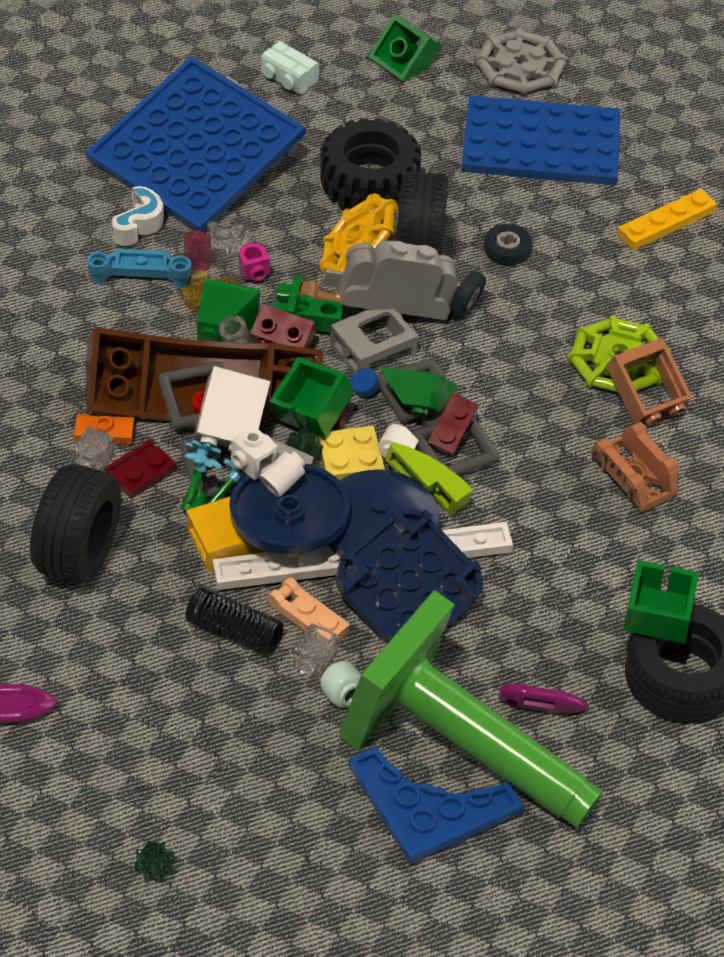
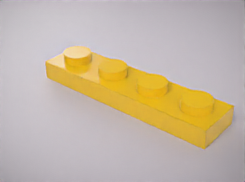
M699 189L619 226L617 235L632 250H635L716 212L718 204L702 189Z

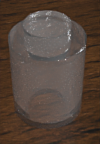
M229 316L220 323L219 333L223 342L254 343L247 324L242 317Z

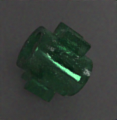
M303 428L299 429L298 434L290 432L286 445L311 455L314 459L319 458L323 449V445L318 444L320 436Z
M149 840L143 849H136L137 861L134 862L135 872L143 871L144 882L150 880L162 883V879L166 874L173 875L172 863L175 862L174 851H166L164 841L160 844Z

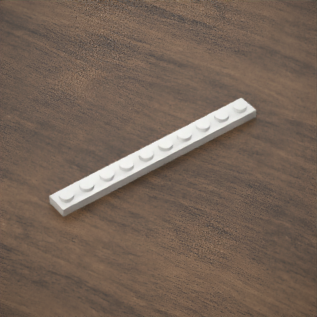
M507 522L442 530L468 558L510 553L513 549ZM326 545L320 549L302 554L266 552L213 559V570L217 590L278 583L283 582L288 577L301 580L336 575L341 557Z

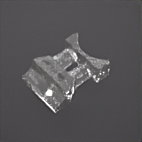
M208 221L207 228L210 236L199 243L201 254L211 255L212 250H224L233 257H239L240 248L252 242L254 233L245 229L243 224L226 229L218 228L217 222Z

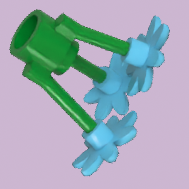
M197 440L185 443L184 446L190 448V452H192L185 454V457L192 459L196 464L187 494L180 509L186 511L220 500L232 484H237L247 473L242 472V469H238L231 460H224V463L231 468V473L228 475L229 479L208 502L207 498L209 495L198 490V486L203 472L206 473L208 467L222 469L221 464L217 460L208 459L209 455L220 458L221 450L211 447L209 443L202 445Z

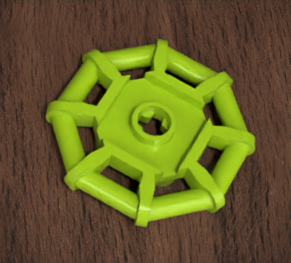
M610 315L608 319L587 327L580 326L576 330V339L571 352L567 355L569 364L574 365L586 381V386L589 388L597 387L619 393L613 380L603 377L604 375L611 376L606 367L607 363L618 351L625 352L643 345L641 341L645 339L649 343L659 338L652 331V326L648 323L642 325ZM609 330L608 335L602 336V332ZM587 342L593 344L591 349H584ZM586 361H591L594 364V371L590 369ZM645 362L626 369L630 379L633 380L632 383L636 391L651 385L658 386L663 382L655 364L652 366ZM641 373L644 375V377L634 380L637 374Z

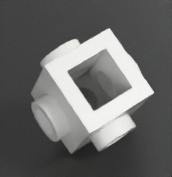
M255 426L244 433H239L232 439L231 461L238 469H242L254 480L259 478V475L277 459L278 446L268 435L263 434Z

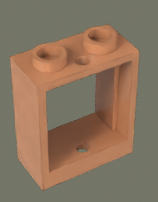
M663 337L617 354L606 365L634 424L645 422L646 425H650L662 418L661 415L668 412L670 416L676 415L686 409L685 404L692 398ZM653 360L672 400L645 410L626 369Z

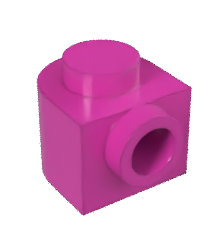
M249 243L242 246L239 250V271L244 280L260 281L270 274V257L265 248L259 244Z

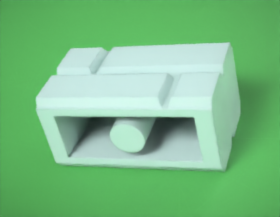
M278 41L272 46V49L269 48L262 53L261 72L268 79L272 78L282 84L285 89L292 90L301 95L308 90V87H312L318 82L319 63L285 43Z

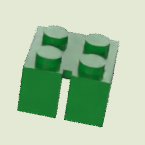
M297 357L269 403L279 421L298 428L303 426L304 430L326 438L355 392L346 373Z
M637 560L623 631L685 644L699 572L671 567L666 591L661 590L665 565Z

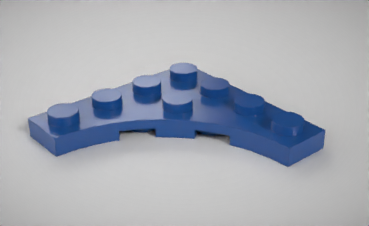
M377 746L348 759V767L410 864L522 814L524 810L523 803L508 781L485 789L469 790L468 794L446 793L444 788L434 787L425 783L418 785L403 777V772L392 765Z

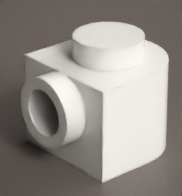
M392 424L387 427L379 441L378 450L386 458L389 446L393 442L415 449L418 439L406 427Z

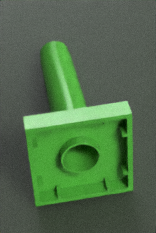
M434 590L361 674L339 737L359 751L393 709L400 705L559 818L562 817L578 828L592 810L603 791L431 664L455 606L454 603Z

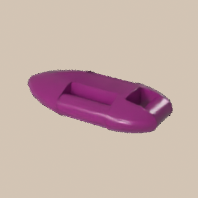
M512 683L502 685L498 694L499 699L508 705L552 714L577 713L589 708L583 699L571 693L527 686L526 684Z
M26 684L0 685V723L29 721L46 714L57 704V700L53 695L38 687Z

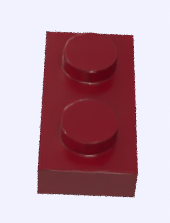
M452 393L427 441L430 446L453 457L479 405L458 394Z

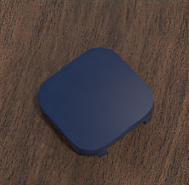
M400 507L393 511L390 517L351 550L348 549L337 567L335 578L341 595L387 644L434 590L455 604L445 630L471 608L482 592V568L475 559L472 562L432 521L434 515L426 509L420 511L413 508L403 509Z

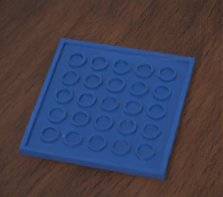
M191 56L89 148L85 154L89 161L130 188L141 186L155 191L160 196L165 211L201 234L307 133L305 126Z

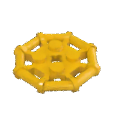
M374 193L368 195L365 201L353 208H346L330 234L325 235L322 240L324 250L323 257L319 262L321 271L324 273L325 270L344 272L347 264L346 253L350 247L359 243H367L375 248L379 242L388 241L389 238L394 237L396 232L394 228L395 214L398 211L397 202L393 199L381 198L380 195Z

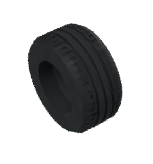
M408 171L403 174L396 241L420 246L427 245L435 248L439 255H442L449 185L448 177L439 173L428 172L426 174L425 172L416 173V171Z
M71 463L61 467L53 475L41 497L31 532L30 557L32 564L38 572L77 585L89 582L95 577L111 548L121 509V488L112 474Z
M693 604L685 644L636 633L631 634L625 663L626 681L635 698L644 707L656 715L678 722L704 721L724 712V616L707 607ZM671 652L691 653L703 659L711 669L696 674L683 673L669 667L661 659V656Z

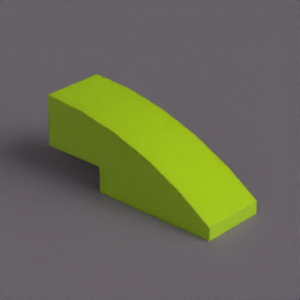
M396 442L390 444L385 458L389 465L396 472L405 474L420 482L450 516L468 504L473 489L460 476L429 455Z

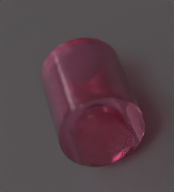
M191 231L184 237V256L191 260L192 272H205L212 264L211 237L204 231Z

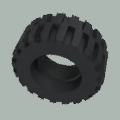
M362 118L357 122H354V120L346 122L345 126H338L333 130V133L331 132L327 136L321 149L322 188L334 203L338 202V205L344 209L353 208L365 201L368 195L374 193L380 195L381 198L395 200L399 209L403 174L408 171L419 173L421 169V149L417 144V140L402 126L399 128L396 123L388 121V123L382 122V119L368 120L367 118ZM376 164L383 167L370 169L363 168L358 165Z

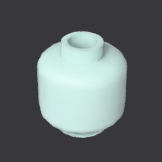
M341 661L334 663L324 671L320 681L321 689L335 706L347 708L350 706L361 673L349 662Z

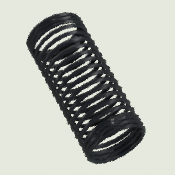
M200 586L195 590L189 600L185 613V619L190 624L192 623L202 629L216 633L227 640L230 639L232 642L235 641L236 644L240 643L241 646L255 650V652L265 656H270L280 642L284 629L283 621L277 619V617H271L270 614L266 615L265 612L261 613L260 610L256 611L255 608L251 609L250 606L242 605L241 602L237 603L236 600L232 601L231 598L227 599L226 596L217 594V592H213L212 589L210 590L204 586ZM199 600H200V603H199V605H198L197 611H196V613H195V615H194L196 606H197V604H198V602H199Z

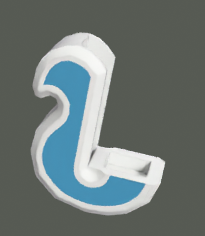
M141 186L131 188L134 208L114 216L112 219L113 241L121 246L136 244L138 242V235H150L156 233L162 227L164 221L163 203L155 191Z

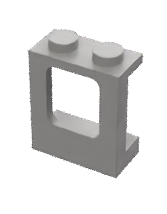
M368 309L331 325L330 344L353 373L362 368H369L370 363L404 349L411 357L416 355L418 335L403 320L401 313H397L395 309ZM382 317V323L394 337L375 344L367 338L359 326Z

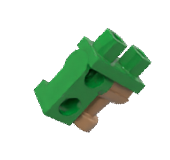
M294 276L292 284L278 283L276 301L288 302V304L273 302L272 306L314 321L317 331L330 332L329 338H331V325L344 320V311H346L347 307L341 305L339 289L336 290V293L319 290L315 281L302 282V277Z

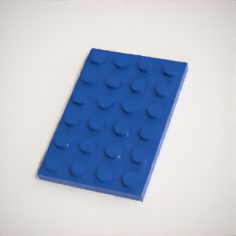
M469 95L461 172L617 186L621 109Z

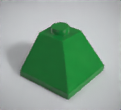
M394 14L368 57L405 82L430 67L443 45L419 28Z
M206 278L197 316V340L232 343L250 336L260 310V289Z
M386 367L382 369V374L404 405L411 407L412 413L429 415V411L440 412L456 389V383L436 373Z

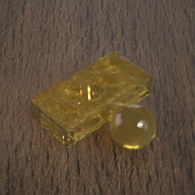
M199 270L194 272L190 277L191 286L179 289L180 299L189 309H199L205 279H211V276L206 271ZM231 275L212 279L239 285Z

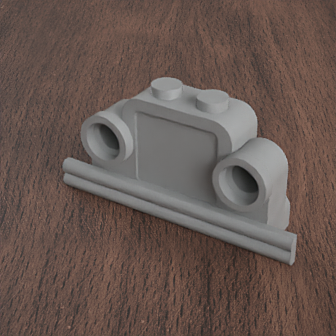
M382 241L375 248L367 243L355 244L346 253L347 264L344 272L325 270L322 285L338 287L341 305L372 310L395 309L397 313L441 320H447L450 313V304L458 286L456 266L452 258L439 255L438 251L430 246L407 244L401 241Z

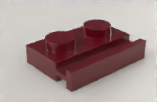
M151 439L105 467V472L114 476L121 490L130 499L135 498L177 471V463L159 446L156 447Z

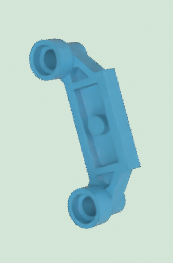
M115 249V252L110 255L104 252H93L87 258L88 270L91 272V279L95 284H104L107 282L108 277L111 276L168 278L173 281V285L176 288L182 289L189 285V276L192 272L191 260L185 256L172 258L169 251Z

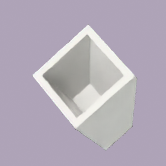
M214 366L206 383L194 439L200 440L202 445L209 443L211 447L215 448L217 445L227 447L228 451L231 452L232 439L239 433H244L254 426L259 429L270 381Z

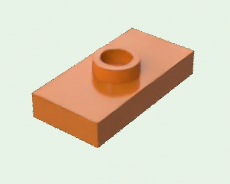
M77 414L74 441L132 445L135 418L114 415Z

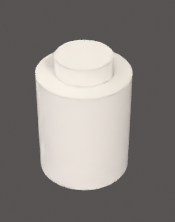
M284 451L259 475V478L271 493L281 497L305 474L303 468L305 462L297 453L292 452L290 454Z

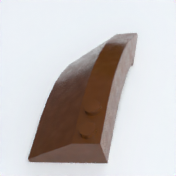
M94 327L88 336L86 411L171 422L157 380L158 375L164 372L220 361L227 370L270 381L259 425L262 426L276 415L269 401L297 357L323 365L324 350L270 342L268 344L178 339ZM210 374L171 383L182 417L196 414L192 406L193 396L200 391H205Z

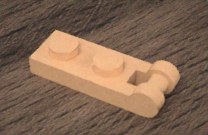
M292 577L284 580L281 583L280 589H274L267 595V600L273 608L328 649L350 632V624L303 590ZM291 597L294 601L290 603L286 599Z

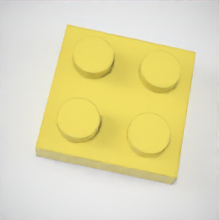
M374 426L330 431L326 438L317 435L324 470L334 475L337 479L341 480L348 475L365 470H385L381 453L378 450V440Z

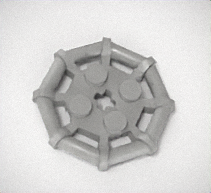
M516 28L515 31L497 36H487L480 53L474 57L475 66L481 69L488 79L490 86H499L517 91L521 95H526L527 92L545 87H555L558 84V78L563 68L568 65L567 56L559 51L552 37L549 35L543 37L525 32L521 28ZM522 41L527 42V43H531V44H535V45H537V46H533V45H530V44L522 43ZM491 51L496 54V57H489ZM548 51L552 58H547L545 53ZM546 69H552L549 73L545 72Z

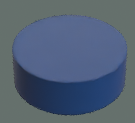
M362 368L353 374L350 384L356 395L369 397L378 390L380 379L374 370Z

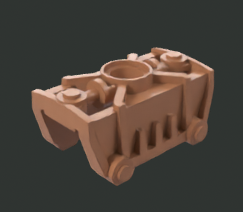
M642 422L627 427L621 438L613 441L603 438L595 442L591 450L592 458L597 459L601 464V469L607 471L626 492L627 499L629 501L633 500L639 507L638 510L640 512L655 507L676 495L678 461L673 457L668 458L649 437L646 426ZM624 445L632 454V460H629L627 456L620 455V446ZM651 484L660 486L665 492L661 494L658 490L650 489Z

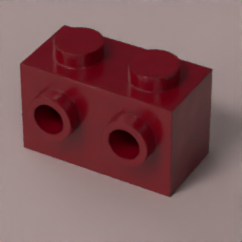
M262 303L250 335L255 344H268L270 342L310 348L317 329L314 321Z

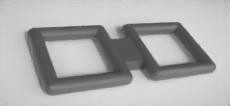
M433 358L397 368L422 372L429 370L431 373H436L448 379ZM382 373L378 374L377 376L380 379L379 389L401 422H408L418 419L423 428L412 432L418 439L416 446L420 452L442 463L426 438L431 436L448 401L440 412L429 411V415L412 413V408L406 410ZM474 417L468 429L484 451V454L446 466L457 475L497 462L500 458L498 451Z
M222 362L206 363L158 375L157 380L175 429L194 427L196 432L200 413L185 417L181 416L171 383L209 375L214 366L225 369ZM197 439L183 441L180 444V450L190 480L196 462L185 457V454L192 452H190V448L184 445ZM201 478L198 490L209 495L208 498H211L224 483L205 487ZM233 483L225 494L232 493L237 484Z

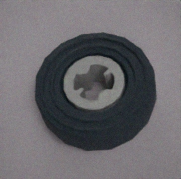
M499 224L489 229L485 235L484 251L489 259L500 265L513 266L527 260L531 253L532 238L528 231L518 225Z
M473 270L465 277L452 299L450 313L463 319L471 312L485 287L486 277Z

